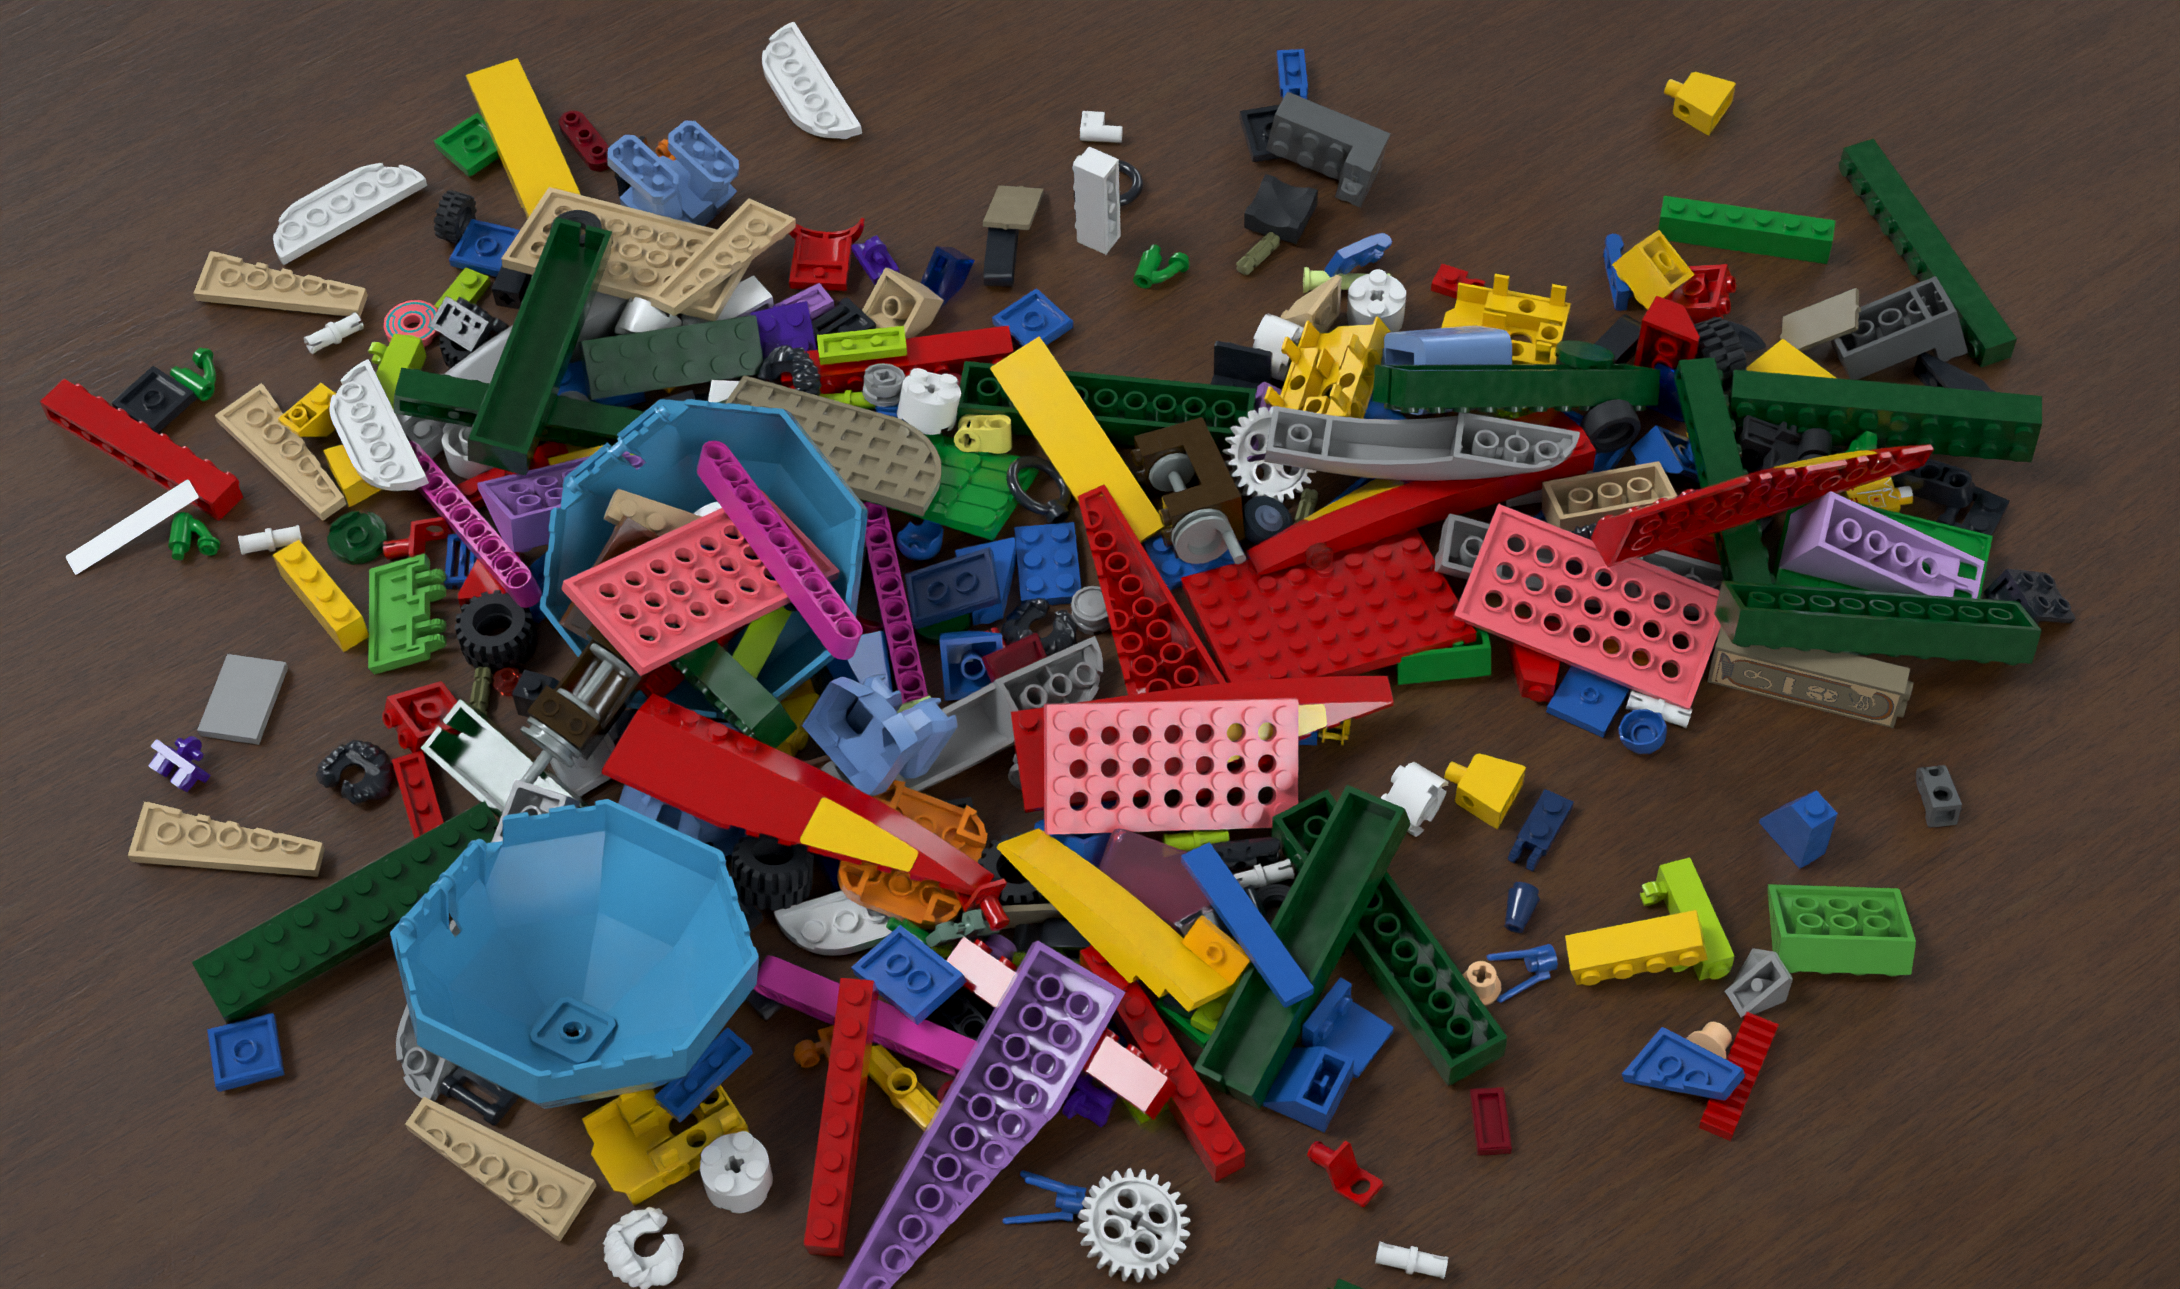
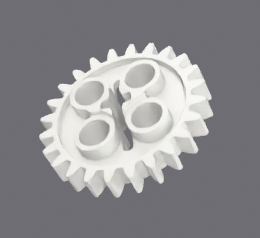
M1261 407L1258 413L1255 410L1249 411V419L1246 417L1238 418L1241 427L1232 426L1230 428L1235 437H1227L1225 439L1232 446L1230 449L1223 450V453L1231 455V459L1224 463L1226 466H1232L1233 470L1229 473L1231 477L1236 476L1238 478L1235 482L1236 487L1245 486L1242 492L1243 496H1248L1253 492L1252 498L1256 496H1269L1283 503L1284 497L1287 500L1294 499L1293 491L1302 493L1303 487L1301 483L1310 484L1312 482L1307 473H1316V470L1292 467L1291 472L1287 475L1284 472L1283 465L1264 462V459L1253 462L1247 461L1249 456L1266 453L1273 407L1269 411L1267 407ZM1253 435L1256 436L1259 441V446L1256 451L1253 450V448L1250 445V440ZM1258 465H1261L1264 470V476L1261 480L1255 474Z
M1128 1168L1124 1178H1122L1116 1170L1111 1176V1182L1103 1176L1099 1181L1100 1188L1093 1185L1089 1190L1092 1198L1085 1197L1082 1201V1205L1087 1209L1081 1210L1078 1218L1086 1222L1080 1224L1077 1231L1087 1233V1236L1082 1239L1080 1244L1081 1246H1092L1087 1257L1093 1258L1098 1255L1100 1260L1097 1268L1100 1269L1106 1264L1109 1265L1110 1277L1119 1270L1122 1271V1281H1126L1130 1273H1134L1136 1281L1140 1282L1144 1272L1153 1280L1157 1275V1269L1165 1274L1169 1269L1168 1262L1175 1265L1179 1260L1176 1253H1183L1187 1247L1181 1241L1187 1240L1190 1232L1181 1228L1189 1224L1190 1218L1180 1217L1187 1206L1185 1204L1176 1205L1175 1201L1180 1196V1193L1176 1192L1170 1195L1167 1192L1171 1184L1169 1181L1162 1186L1158 1185V1174H1155L1151 1180H1147L1144 1169L1141 1170L1138 1177H1134L1131 1168ZM1117 1197H1127L1131 1200L1133 1207L1128 1209L1122 1207ZM1106 1211H1111L1113 1215L1109 1216ZM1149 1212H1158L1163 1217L1164 1223H1154L1149 1217ZM1131 1220L1137 1222L1136 1230L1130 1228ZM1104 1227H1114L1119 1233V1238H1109L1104 1232ZM1155 1235H1160L1162 1239L1158 1240ZM1141 1241L1146 1243L1150 1248V1253H1140L1135 1247V1242Z

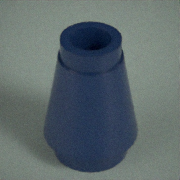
M1515 882L1513 888L1508 890L1506 922L1504 925L1507 930L1523 933L1540 901L1538 888L1525 882Z

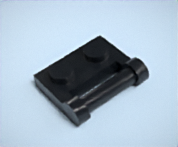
M847 297L838 301L836 307L812 322L817 347V335L876 329V323Z
M1972 481V501L1974 503L1964 522L1960 524L1955 521L1961 508L1949 506L1944 514L1939 515L1936 520L1938 523L1993 536L2008 508L2010 500L1975 486Z
M460 1067L451 1076L444 1079L439 1089V1092L448 1098L454 1097L483 1115L484 1120L492 1126L500 1122L520 1097ZM467 1081L496 1099L497 1102L489 1104L462 1087V1085Z

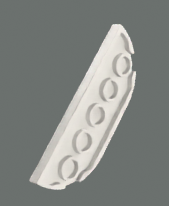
M791 22L777 30L769 38L770 43L766 50H763V71L767 82L791 120L802 130L825 138L848 139L862 134L860 123L795 22Z
M377 163L357 168L301 198L285 210L278 220L279 226L273 235V241L279 260L285 265L428 186L426 178L416 170L399 164V168L384 167L383 163Z
M369 359L361 362L340 380L342 385L336 395H332L330 401L332 422L355 470L364 481L384 490H415L428 484V479Z
M843 891L802 902L798 905H792L788 909L774 911L777 924L788 939L807 951L821 955H846L876 946L892 932L886 928L891 918L890 916L856 904L848 899Z

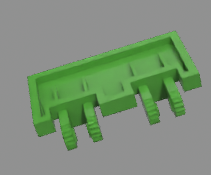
M425 553L369 569L368 669L374 675L429 660L430 652L442 649L447 644L446 636L438 634L446 631V621L437 618L430 620V602L446 597V589L443 585H440L446 581V573L440 569L430 570V559Z

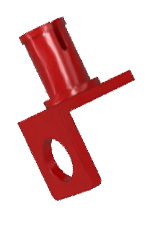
M444 517L412 521L409 538L384 541V555L387 560L406 556L415 557L425 553L426 541L448 538V534H454ZM429 526H439L443 530L441 532H431L426 528Z
M1005 879L978 886L971 897L954 891L964 912L981 908L992 931L1001 930L1009 924L1010 919L998 900L1000 893L1007 884Z
M1315 1141L1310 1146L1307 1153L1308 1160L1326 1169L1333 1190L1358 1206L1365 1207L1384 1186L1381 1179L1358 1167L1349 1142L1344 1141L1336 1151L1324 1145L1321 1141ZM1358 1181L1370 1183L1369 1190L1363 1194H1355L1351 1191V1188Z

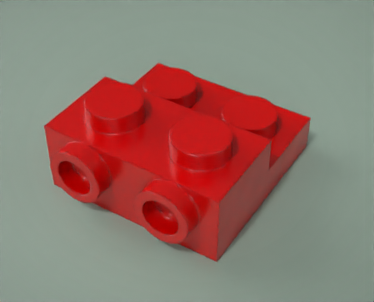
M1727 264L1688 266L1694 273V276L1665 297L1667 300L1683 305L1688 315L1692 317L1694 324L1709 320L1713 316L1722 317L1723 319L1724 315L1730 314L1731 302L1729 293H1735L1736 279L1734 276H1731Z
M442 681L387 696L382 719L388 729L394 728L396 730L398 742L403 749L409 748L412 753L421 751V747L438 726L455 735L461 733L443 722V719L458 701Z

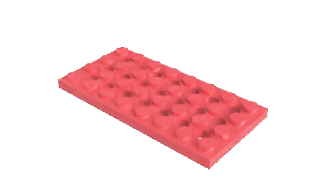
M760 490L829 583L837 580L840 570ZM723 508L564 580L561 589L640 676L791 602L777 581L769 580L764 576L773 577ZM725 534L737 536L738 539H731L727 537ZM701 545L706 547H713L715 550H705L701 547ZM745 554L749 556H756L758 559H749L745 556ZM676 557L688 558L690 562H682ZM720 566L733 568L734 571H725ZM654 568L656 570H664L665 573L658 574L653 572L651 569ZM698 577L700 579H708L710 582L702 583L699 582L696 578ZM626 580L639 582L641 585L633 586L628 584ZM740 587L751 588L754 592H745ZM674 589L676 591H683L685 594L677 595L673 593L671 590ZM601 592L614 594L615 597H605L601 594ZM716 599L727 600L729 604H721ZM646 601H649V602H651V603H658L660 606H659V607L649 606V605L646 603ZM691 611L703 612L705 616H696ZM624 613L626 615H633L635 618L626 619L622 617L620 614ZM665 623L678 624L680 628H670ZM640 635L652 636L655 640L647 641L641 638Z
M1498 504L1453 619L1463 621L1468 625L1658 700L1662 699L1667 703L1689 710L1721 628V624L1714 615L1720 591L1638 558L1607 568L1592 540ZM1512 537L1521 539L1524 543V549L1520 552L1510 550L1507 540ZM1548 549L1553 554V561L1550 563L1540 562L1536 555L1537 551ZM1570 560L1578 561L1582 566V573L1578 575L1570 574L1566 569V563ZM1500 565L1509 566L1513 571V577L1508 580L1501 579L1496 573V568ZM1598 572L1608 573L1612 580L1611 584L1605 587L1600 586L1595 580V574ZM1532 576L1539 578L1542 582V589L1539 591L1529 590L1525 583L1526 579ZM1628 583L1638 585L1641 595L1637 598L1627 596L1624 591L1625 585ZM1559 588L1569 590L1572 596L1571 601L1567 603L1559 602L1555 597V591ZM1489 593L1498 594L1502 598V605L1497 608L1488 606L1485 596ZM1656 595L1666 596L1670 601V607L1665 610L1657 608L1654 604V597ZM1591 599L1597 601L1601 606L1600 613L1595 615L1589 614L1584 608L1585 601ZM1520 604L1528 606L1532 613L1531 617L1528 619L1518 618L1514 611L1515 607ZM1687 606L1695 607L1699 612V619L1697 621L1687 620L1683 615V609ZM1618 611L1626 612L1630 617V624L1627 626L1616 624L1614 613ZM1548 616L1558 618L1561 623L1560 629L1557 631L1548 630L1544 625V619ZM1646 623L1656 624L1659 628V636L1655 638L1646 636L1643 631V625ZM1576 628H1585L1590 634V640L1585 643L1578 642L1574 638L1573 631ZM1677 634L1684 635L1689 641L1688 648H1676L1672 641L1673 636ZM1607 639L1615 640L1619 645V652L1616 654L1605 652L1603 641ZM1633 652H1645L1649 658L1648 664L1645 666L1635 664L1632 659ZM1667 662L1675 664L1678 668V675L1674 678L1665 676L1662 672V665Z
M1298 699L1044 704V832L1047 835L1272 828L1273 816L1298 804ZM1269 722L1273 727V734L1269 739L1261 740L1258 735V729L1263 723ZM1238 723L1242 727V735L1238 740L1231 741L1227 736V730L1230 725ZM1202 724H1208L1211 728L1210 738L1204 742L1198 741L1196 738L1197 728ZM1170 725H1177L1180 730L1179 738L1175 742H1167L1164 737L1166 728ZM1113 726L1117 731V738L1111 744H1104L1101 739V733L1104 728ZM1138 726H1146L1149 732L1147 740L1143 743H1136L1133 739V731ZM1076 727H1082L1085 731V739L1079 745H1073L1069 739L1071 730ZM1269 754L1273 759V766L1269 771L1261 772L1258 767V761L1263 755ZM1234 755L1240 756L1242 759L1241 769L1236 773H1230L1227 768L1229 758ZM1208 756L1211 760V768L1208 772L1199 774L1196 770V762L1200 757ZM1171 757H1177L1180 762L1179 770L1175 774H1167L1164 769L1166 760ZM1145 758L1149 764L1148 770L1145 774L1138 776L1133 771V764L1137 759ZM1077 759L1083 760L1086 766L1085 772L1080 777H1073L1069 772L1070 764ZM1107 759H1114L1117 763V770L1111 776H1104L1101 771V765ZM1269 786L1273 791V798L1270 802L1261 804L1258 799V793L1263 787ZM1239 787L1242 791V799L1239 803L1230 805L1227 801V794L1230 789ZM1208 788L1211 792V799L1208 804L1199 806L1196 802V794L1200 789ZM1171 789H1177L1180 794L1179 802L1175 806H1167L1164 801L1165 794ZM1139 790H1145L1149 796L1147 804L1140 808L1135 807L1133 804L1134 794ZM1107 791H1114L1117 795L1116 804L1112 808H1104L1101 804L1103 794ZM1075 792H1082L1086 798L1084 806L1080 809H1072L1069 804L1070 797Z

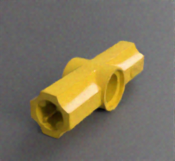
M881 1044L878 1046L873 1045L868 1075L887 1093L892 1105L902 1109L925 1132L940 1103L917 1081L914 1071L903 1067ZM904 1085L910 1087V1088H909L908 1090H906V1091H897V1090H896L898 1087L904 1086Z

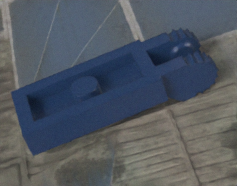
M1544 789L1519 832L1517 840L1509 853L1508 860L1515 863L1520 858L1524 848L1532 850L1533 852L1527 860L1526 869L1533 872L1542 856H1546L1572 811L1574 802Z

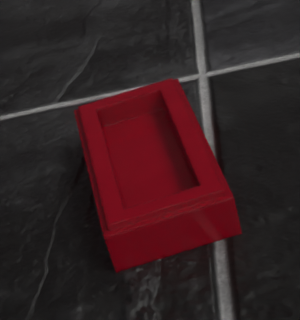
M1033 633L981 658L993 683L996 679L1046 658L1047 655L1038 634Z
M1504 1087L1470 1089L1469 1097L1477 1156L1511 1154L1512 1146Z

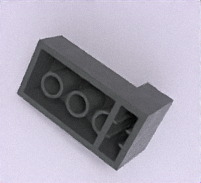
M1287 92L1275 113L1266 151L1325 174L1328 177L1340 180L1335 198L1348 201L1352 205L1361 208L1381 168L1391 133Z
M1936 276L1860 307L1858 330L1831 340L1832 347L1850 380H1858L1931 349L1936 358L1944 362L1949 361L1953 357L1968 353L1957 311Z

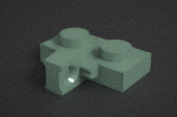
M981 909L971 910L963 913L962 922L960 923L949 921L936 925V930L926 937L927 946L932 950L956 947L963 937L972 943L976 939L986 942L991 935L998 934L1000 931H992L990 929L988 921L982 919Z

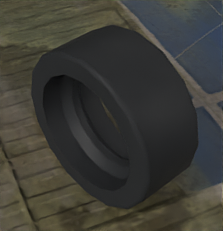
M1617 399L1599 404L1588 411L1582 418L1580 427L1585 431L1597 453H1608L1621 449L1631 443L1639 434L1641 424L1632 404L1628 401Z

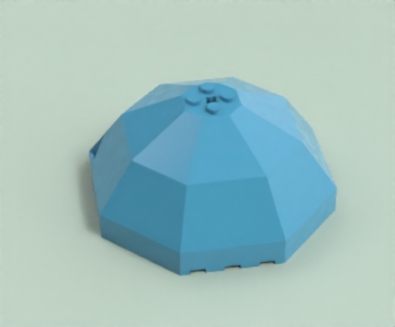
M660 399L617 434L619 437L615 445L611 446L607 442L564 477L561 509L554 507L550 514V538L548 552L546 551L543 575L545 576L540 609L577 657H579L589 641L559 624L572 602L561 589L564 580L593 567L611 537L616 525L603 518L614 492L617 489H621L690 513H695L700 508L717 502L696 472L702 447L708 441L724 443L757 487L840 570L838 579L830 584L856 617L868 509L792 413L785 409L686 399L685 401ZM627 451L641 457L646 463L637 470L622 454ZM792 611L756 680L781 702L835 657L828 652L800 612ZM748 625L728 642V653L731 656ZM685 679L663 697L704 717L725 719L724 714L719 709L715 710L704 698V695L699 690L696 691ZM639 690L626 708L639 709L647 701V697Z
M609 799L595 801V806L577 809L574 804L549 808V813L529 816L528 812L505 815L502 818L503 841L486 843L482 839L472 840L452 865L429 887V892L425 893L405 916H402L400 922L390 932L417 1045L544 1109L653 1089L686 1076L757 984L759 956L756 947H753L750 930L744 912H741L732 877H729L723 851ZM449 913L460 930L456 937H454L449 928ZM577 1030L579 1031V1036L569 1037L565 1032L572 1033Z

